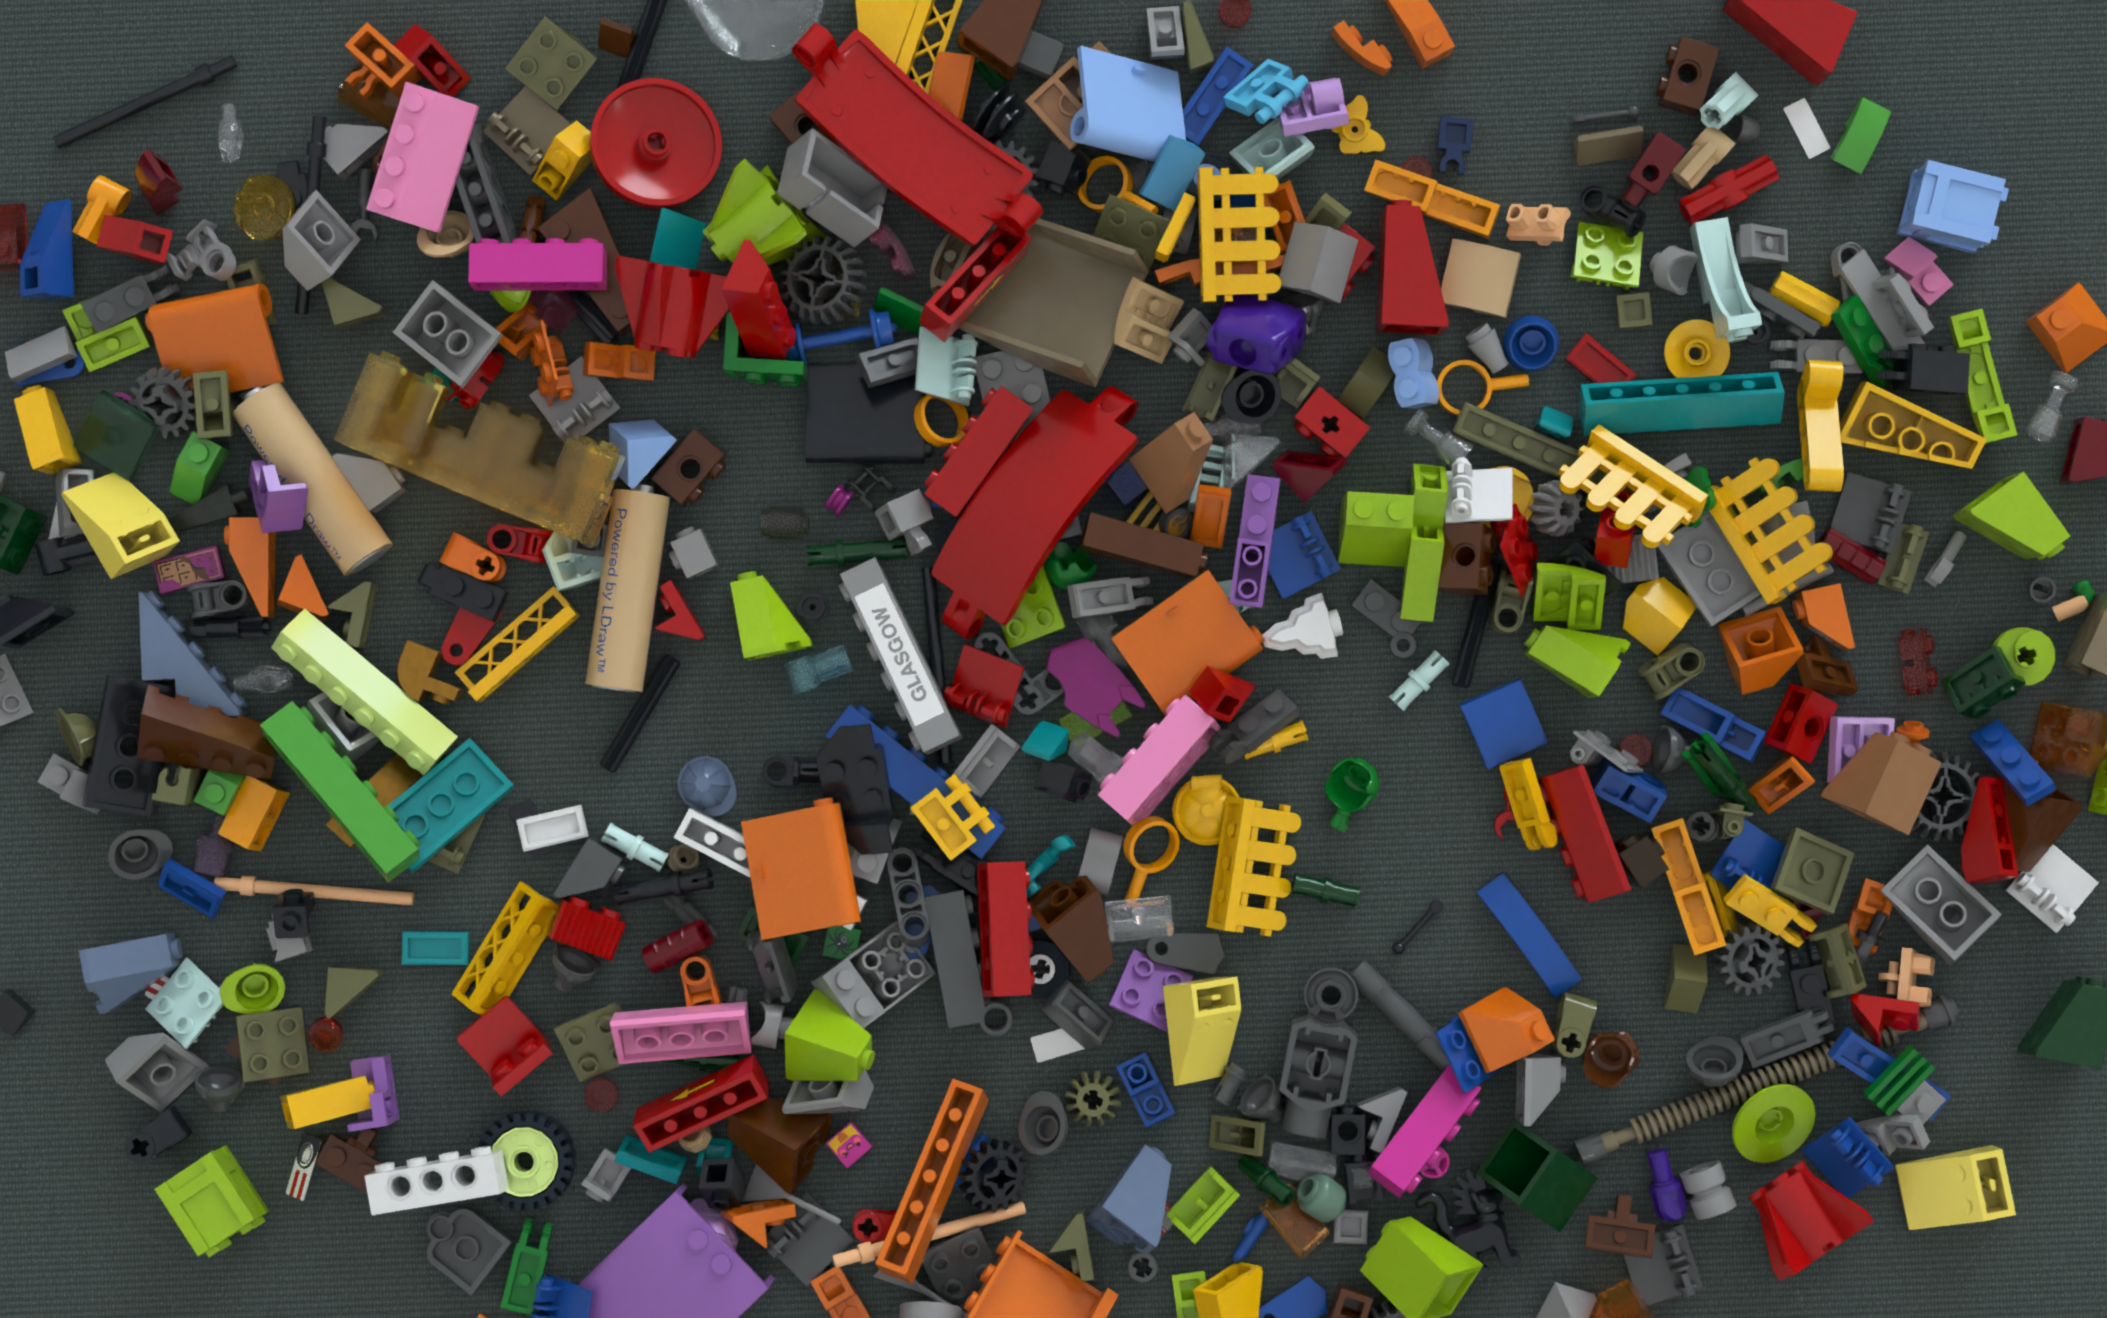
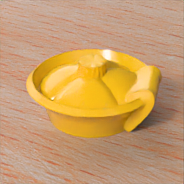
M1222 774L1192 776L1191 780L1179 789L1174 798L1172 813L1175 825L1179 832L1193 843L1199 845L1219 844L1226 796L1239 797L1236 790L1227 781L1222 779Z

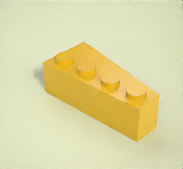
M1860 381L1840 421L1841 443L1968 469L1973 468L1987 441L1986 438L1867 381Z

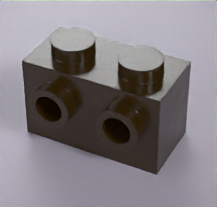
M1628 833L1614 842L1630 886L1642 888L1669 870L1661 857L1665 852L1654 837L1650 839L1645 835H1631Z

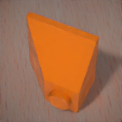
M2080 282L2073 285L2025 321L2065 374L2107 343V318Z
M1781 606L1717 624L1731 674L1742 695L1774 686L1804 654L1803 647Z
M1506 986L1458 1012L1486 1073L1528 1056L1555 1041L1541 1009Z

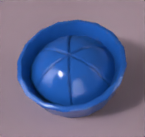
M1527 315L1516 319L1507 328L1503 337V351L1506 359L1514 368L1523 372H1537L1547 368L1555 360L1559 352L1560 338L1556 328L1549 320L1540 316Z

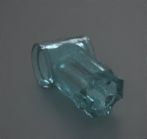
M844 645L833 647L814 656L806 655L783 664L794 696L822 686L821 683L853 671Z

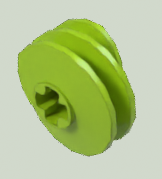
M2028 627L2008 629L2000 634L1992 644V646L2001 647L2015 674L2024 678L2026 682L2024 686L2034 685L2043 681L2050 674L2055 663V648L2051 639L2038 630ZM2020 651H2026L2028 657L2024 658L2025 662L2018 661L2017 656L2021 655Z

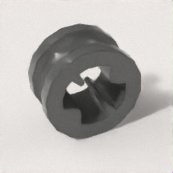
M1696 812L1687 821L1686 828L1691 838L1701 843L1712 842L1720 833L1719 821L1707 812ZM1703 819L1706 823L1710 824V830H1705V835L1697 831V825H1702L1700 821Z
M1137 1251L1132 1254L1128 1261L1130 1276L1135 1281L1141 1283L1148 1282L1155 1277L1158 1269L1155 1257L1150 1252L1144 1254ZM1141 1258L1148 1259V1266L1152 1268L1148 1274L1145 1271L1144 1275L1137 1274V1267L1134 1265L1137 1259L1140 1262Z

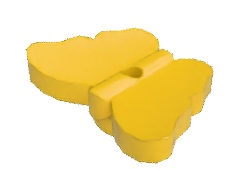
M1357 95L1346 106L1349 124L1331 129L1332 132L1339 134L1341 140L1339 149L1344 155H1358L1360 152L1364 154L1371 152L1382 153L1385 150L1384 139L1379 133L1370 129L1371 123L1369 120H1366L1368 103L1365 97ZM1352 128H1357L1358 131L1354 133L1352 132Z

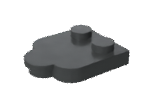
M471 1208L458 1209L453 1213L447 1211L434 1213L428 1219L426 1225V1232L431 1240L427 1247L429 1262L471 1296L477 1293L514 1243L511 1238Z

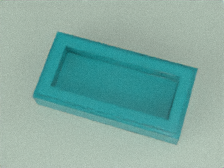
M402 931L401 965H469L470 932Z
M626 1135L617 1151L614 1162L677 1185L688 1158L664 1148L648 1153L641 1140Z

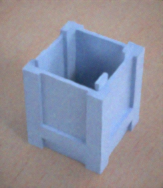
M1927 160L1923 167L1912 171L1897 235L1972 254L1975 253L1977 248L1989 245L1991 239L1997 240L1999 227L1994 226L2000 201L2006 202L2009 188L2004 187L2006 179Z

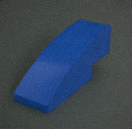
M1678 687L1671 693L1660 713L1663 717L1702 738L1701 735L1704 732H1707L1722 750L1751 765L1754 764L1761 751L1767 735L1765 731L1737 718L1735 714L1681 687Z

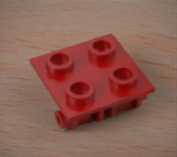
M1515 503L1513 504V520L1491 521L1490 525L1495 537H1497L1498 544H1500V549L1519 594L1523 597L1528 582H1531L1534 561L1538 559V547L1536 542L1531 540L1528 533L1527 520L1525 516H1521Z
M964 644L951 687H946L943 698L947 699V705L1006 728L1025 667Z

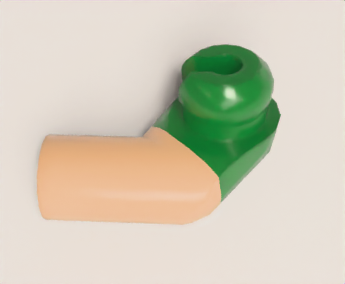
M2085 579L2075 583L2073 590L2076 596L2052 607L2058 622L2085 611L2095 597V588H2091L2090 581Z

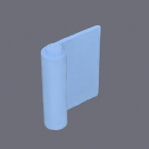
M1084 46L1077 48L1083 107L1074 115L1071 121L1070 136L1073 142L1155 162L1169 134L1186 140L1178 71Z

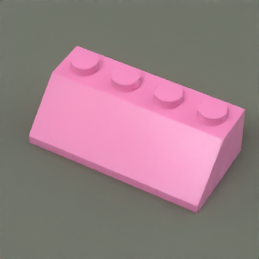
M405 82L366 210L440 233L480 106Z
M1186 694L1181 700L1176 698L1170 703L1165 711L1167 716L1159 725L1154 723L1143 736L1145 741L1137 750L1132 748L1122 759L1121 763L1123 766L1115 775L1113 773L1109 774L1099 787L1101 791L1098 796L1132 826L1139 820L1151 815L1209 748L1208 743L1211 737L1222 729L1214 718L1207 715Z

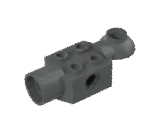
M1324 968L1315 972L1308 979L1304 988V1002L1309 1013L1291 1021L1279 1082V1091L1287 1096L1281 1128L1290 1133L1306 1137L1326 1138L1333 1107L1345 1104L1358 1041L1357 1032L1344 1021L1356 1007L1358 988L1354 979L1347 972L1338 968ZM1325 987H1337L1340 990L1339 998L1333 1002L1324 1000L1321 993Z

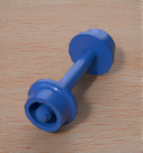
M869 309L871 325L803 337L800 322H795L793 327L796 331V340L794 345L790 347L786 360L804 361L807 365V349L874 338L876 349L895 343L893 332L896 331L898 326L893 322L891 323L889 311L876 312L873 309Z

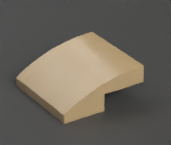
M1453 238L1441 285L1444 304L1446 306L1473 310L1479 314L1507 318L1521 254L1494 246Z
M1132 277L1118 313L1114 343L1162 364L1173 344L1167 336L1172 332L1170 328L1184 300Z

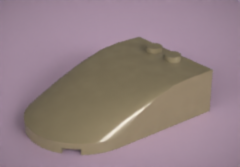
M1039 218L1027 232L1032 237L1026 256L966 319L959 329L1021 360L1096 388L1115 346L1114 333L1116 321L1126 290L1132 277L1145 281L1149 270L1135 249ZM994 224L976 246L968 245L951 233L944 237L935 252L931 264L930 286L933 294L946 283L998 226Z

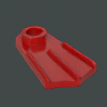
M459 607L441 647L444 660L455 666L466 663L496 622H492ZM502 611L500 612V614H499V616H498L496 622L499 620V618H500L501 615L503 614ZM456 645H461L463 648L462 654L457 657L453 656L452 648Z

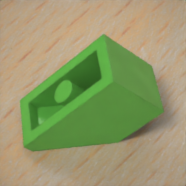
M192 431L176 461L169 492L192 505L205 498L231 450L210 439H198L197 433Z
M208 770L193 801L221 815H227L246 775Z

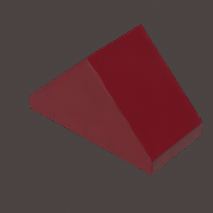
M1287 450L1273 462V469L1305 503L1347 464V458Z

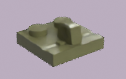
M1791 828L1770 890L1824 914L1832 915L1838 904L1855 853L1800 828Z

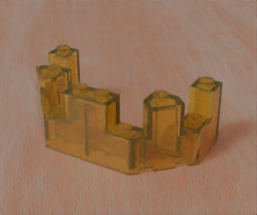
M382 351L380 356L369 353L334 441L358 452L368 454L391 466L403 469L434 484L547 530H552L570 539L581 541V543L594 548L614 500L610 494L625 460V457L618 454L619 447L603 440L600 441L598 446L596 445L597 441L581 434L578 435L577 439L568 436L555 468L541 462H537L536 467L532 466L547 431L539 426L540 419L523 412L520 418L509 414L510 407L492 400L490 406L481 402L465 439L463 438L465 431L446 424L444 430L435 426L450 392L449 388L442 385L443 378L426 371L423 377L409 372L407 368L399 364L401 358L388 352Z

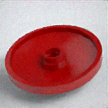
M644 78L620 86L602 102L591 125L589 147L591 159L599 177L617 196L639 207L649 209H661L663 207L668 209L691 201L709 185L721 160L722 137L715 115L698 94L688 87L671 80Z

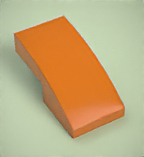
M585 342L583 375L654 381L656 351L635 348V345Z
M1867 878L1862 882L1847 922L1856 950L1862 942L1861 939L1856 937L1857 930H1867L1876 910H1881L1890 916L1892 904L1880 892L1885 885ZM1873 945L1869 954H1875L1878 946Z
M833 1267L810 1281L825 1310L829 1311L832 1318H872L841 1267Z

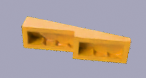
M1376 159L1364 192L1390 202L1393 200L1412 201V206H1420L1423 215L1487 240L1490 238L1500 211L1499 204L1438 184V181Z
M1683 818L1651 827L1654 838L1665 852L1661 857L1669 868L1666 874L1694 956L1726 946Z

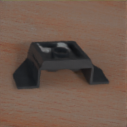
M871 724L840 726L816 756L823 797L833 798V803L841 804L847 843L861 855L893 853L889 825L893 820L894 804L884 746L880 743L874 744Z

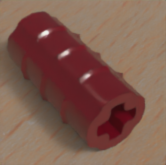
M1830 526L1817 541V543L1824 542L1832 547L1833 555L1829 560L1830 562L1869 585L1875 583L1886 566V559L1875 554L1873 550L1870 551L1860 545L1859 542L1848 538L1845 533L1842 534Z
M698 919L645 946L642 949V956L647 967L652 972L658 973L713 944V936L708 925L703 920Z

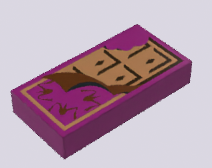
M219 546L153 562L160 594L183 590L188 585L214 582L227 578Z

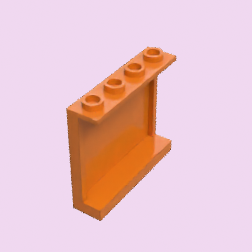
M1018 1230L1010 1238L1005 1236L995 1251V1253L999 1254L997 1261L994 1265L991 1263L987 1265L979 1278L983 1285L978 1293L973 1291L963 1306L967 1310L963 1318H1106L1119 1294L1109 1288L1101 1292L1087 1282H1081V1278L1020 1240L1019 1238L1023 1232Z

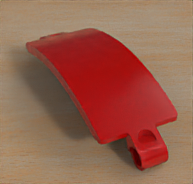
M813 23L791 48L794 56L813 76L795 98V102L801 110L867 172L947 232L970 246H976L994 224L1018 238H1023L1043 214V208L1034 198L1021 193L1033 177L1032 171L986 140L941 106L859 30L852 31L837 49L836 41L832 34L823 26Z
M1115 386L1106 388L1090 404H1087L1071 392L1062 390L1022 431L976 491L933 566L932 576L954 591L942 617L943 624L968 641L982 627L985 614L1001 625H1006L1010 621L1039 570L1066 529L1099 487L1137 445L1138 437L1122 426L1129 423L1134 417L1138 408V401Z

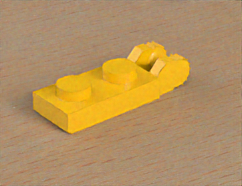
M1531 758L1501 764L1499 769L1517 827L1521 830L1526 846L1531 851L1540 850L1542 845L1546 849L1553 848L1558 843V835L1556 834L1555 825L1549 822L1550 818Z
M1746 874L1738 880L1723 898L1726 905L1773 934L1780 935L1785 941L1796 947H1800L1804 940L1798 932L1787 926L1792 919L1809 932H1813L1817 927V924L1808 915L1798 910L1796 905Z

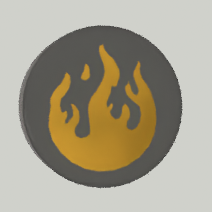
M1181 506L1176 507L1167 514L1163 511L1159 518V529L1161 532L1180 538L1186 536L1192 526V515Z

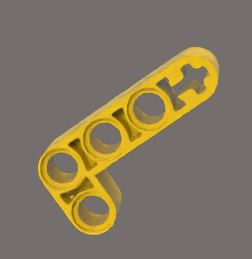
M1807 360L1799 381L1797 407L1805 490L1840 492L1842 490L1844 467L1837 401L1843 383L1842 361Z

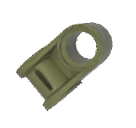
M1500 570L1489 617V624L1495 633L1508 635L1521 626L1526 605L1531 595L1534 577H1532L1531 582H1528L1525 594L1521 597L1512 575L1507 574L1506 570ZM1500 611H1508L1513 615L1514 623L1512 627L1507 628L1499 623L1498 615Z
M1679 643L1660 656L1644 663L1637 672L1640 677H1645L1653 690L1652 697L1654 700H1658L1670 695L1679 686L1700 674L1705 666V658L1693 646ZM1691 652L1693 656L1691 664L1681 668V657L1685 653Z
M1563 992L1558 1005L1557 1020L1553 1032L1555 1041L1551 1042L1553 1050L1558 1055L1575 1058L1584 1052L1590 1028L1596 1015L1597 1000ZM1571 1034V1040L1576 1041L1575 1047L1567 1049L1566 1045L1562 1044V1039L1569 1038Z

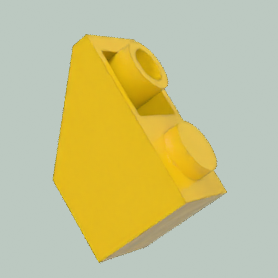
M577 120L554 137L532 179L535 184L556 201L563 196L592 160L589 147L590 131Z

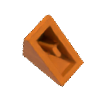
M527 301L521 310L514 312L495 328L503 334L498 343L523 362L530 353V347H534L533 333H537L540 320L544 321L546 332L551 327L553 321Z
M301 554L296 556L276 605L298 614L306 609L322 622L327 620L329 613Z
M1783 756L1748 788V791L1756 797L1757 803L1769 815L1811 786L1815 780L1793 756Z

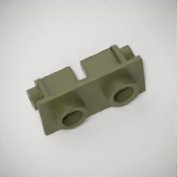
M1902 523L1893 553H1887L1885 558L1887 560L1886 566L1877 584L1909 595L1930 532L1924 531L1923 527L1915 524L1909 526Z
M1733 803L1717 805V809L1707 811L1708 814L1713 815L1719 821L1720 833L1717 838L1720 840L1739 836L1743 831L1744 818L1753 816V813L1744 811L1743 805Z

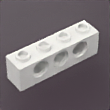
M483 1146L471 1149V1155L459 1156L458 1151L438 1155L439 1160L427 1162V1158L424 1156L406 1160L407 1165L395 1167L394 1162L375 1165V1171L364 1176L371 1215L501 1194L509 1189L502 1149L491 1151V1146ZM464 1166H468L474 1171L475 1178L473 1182L464 1178L462 1173ZM432 1171L441 1175V1187L435 1186L430 1179ZM400 1176L405 1177L409 1181V1192H405L399 1187L398 1181Z

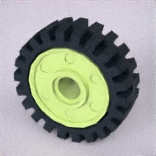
M538 1111L514 1112L497 1120L483 1134L477 1148L491 1146V1151L502 1149L509 1189L505 1192L489 1196L494 1202L497 1201L500 1203V1206L512 1208L516 1211H530L550 1204L565 1191L572 1180L576 1167V1151L573 1148V1140L567 1134L566 1128L556 1122L555 1118ZM521 1152L529 1153L532 1156L534 1163L531 1169H525L519 1165L518 1156Z

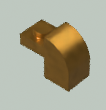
M407 640L399 659L397 670L400 685L407 695L416 701L425 702L428 692H432L430 699L449 705L450 700L460 702L464 689L434 678L442 659L441 652Z

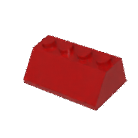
M1584 764L1571 765L1537 778L1544 802L1547 804L1551 814L1549 822L1555 825L1556 834L1559 835L1563 848L1559 849L1560 857L1565 867H1571L1575 879L1570 881L1576 897H1582L1584 902L1590 903L1632 890Z

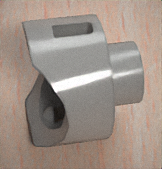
M1675 245L1667 247L1662 253H1656L1650 262V271L1653 273L1655 285L1677 295H1685L1691 272L1700 259L1699 256L1694 252L1681 249Z
M759 1001V1008L764 1014L765 1021L758 1033L751 1038V1044L776 1049L779 1038L785 1039V1032L794 1019L784 1017V1005L766 1004L764 1001Z

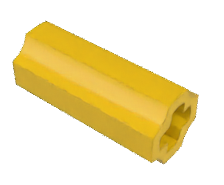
M1784 271L1778 274L1768 292L1824 327L1828 326L1831 322V314L1840 304L1839 300Z

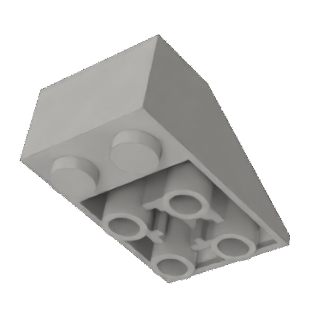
M896 920L814 979L811 984L862 1028H865L936 973L918 948H911L902 941L898 921ZM904 951L916 952L920 959L909 960ZM856 955V958L853 960V962H850V959Z

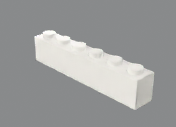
M689 808L674 838L750 878L743 834L694 808ZM857 894L861 915L868 899ZM856 923L844 925L843 927L852 930Z

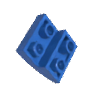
M1520 678L1459 704L1469 732L1475 740L1484 766L1487 769L1548 743Z

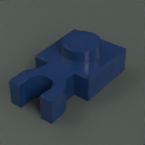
M1441 115L1437 150L1445 151V156L1439 164L1438 173L1445 174L1446 163L1454 162L1458 167L1457 175H1464L1465 162L1462 158V153L1469 154L1471 151L1474 119Z

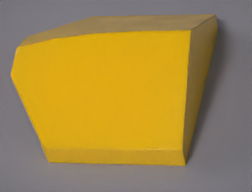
M1665 577L1639 584L1626 600L1622 629L1658 656L1682 630L1696 607L1689 596Z

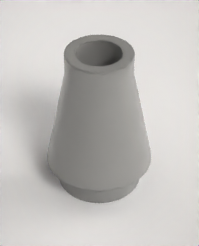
M1488 323L1478 326L1465 336L1468 341L1467 347L1490 369L1492 374L1509 364L1495 328H1490Z

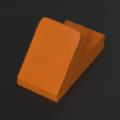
M776 1199L721 1210V1216L766 1249L765 1224L768 1226L781 1225L785 1223V1219L796 1217L794 1203L786 1199Z

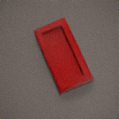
M1587 333L1584 334L1564 358L1567 363L1592 383L1632 381L1637 375Z

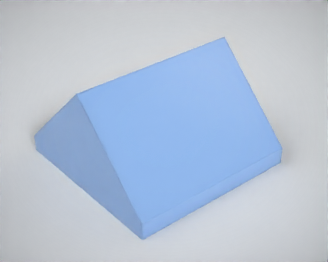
M654 419L609 423L610 469L630 488L634 489L677 439Z

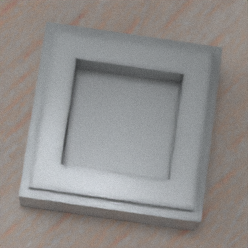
M1345 1209L1339 1217H1336L1333 1226V1242L1367 1244L1368 1210Z

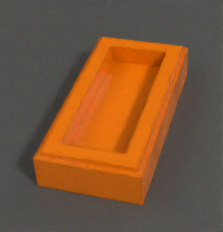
M1198 485L1190 536L1191 541L1202 543L1205 547L1222 549L1232 488Z

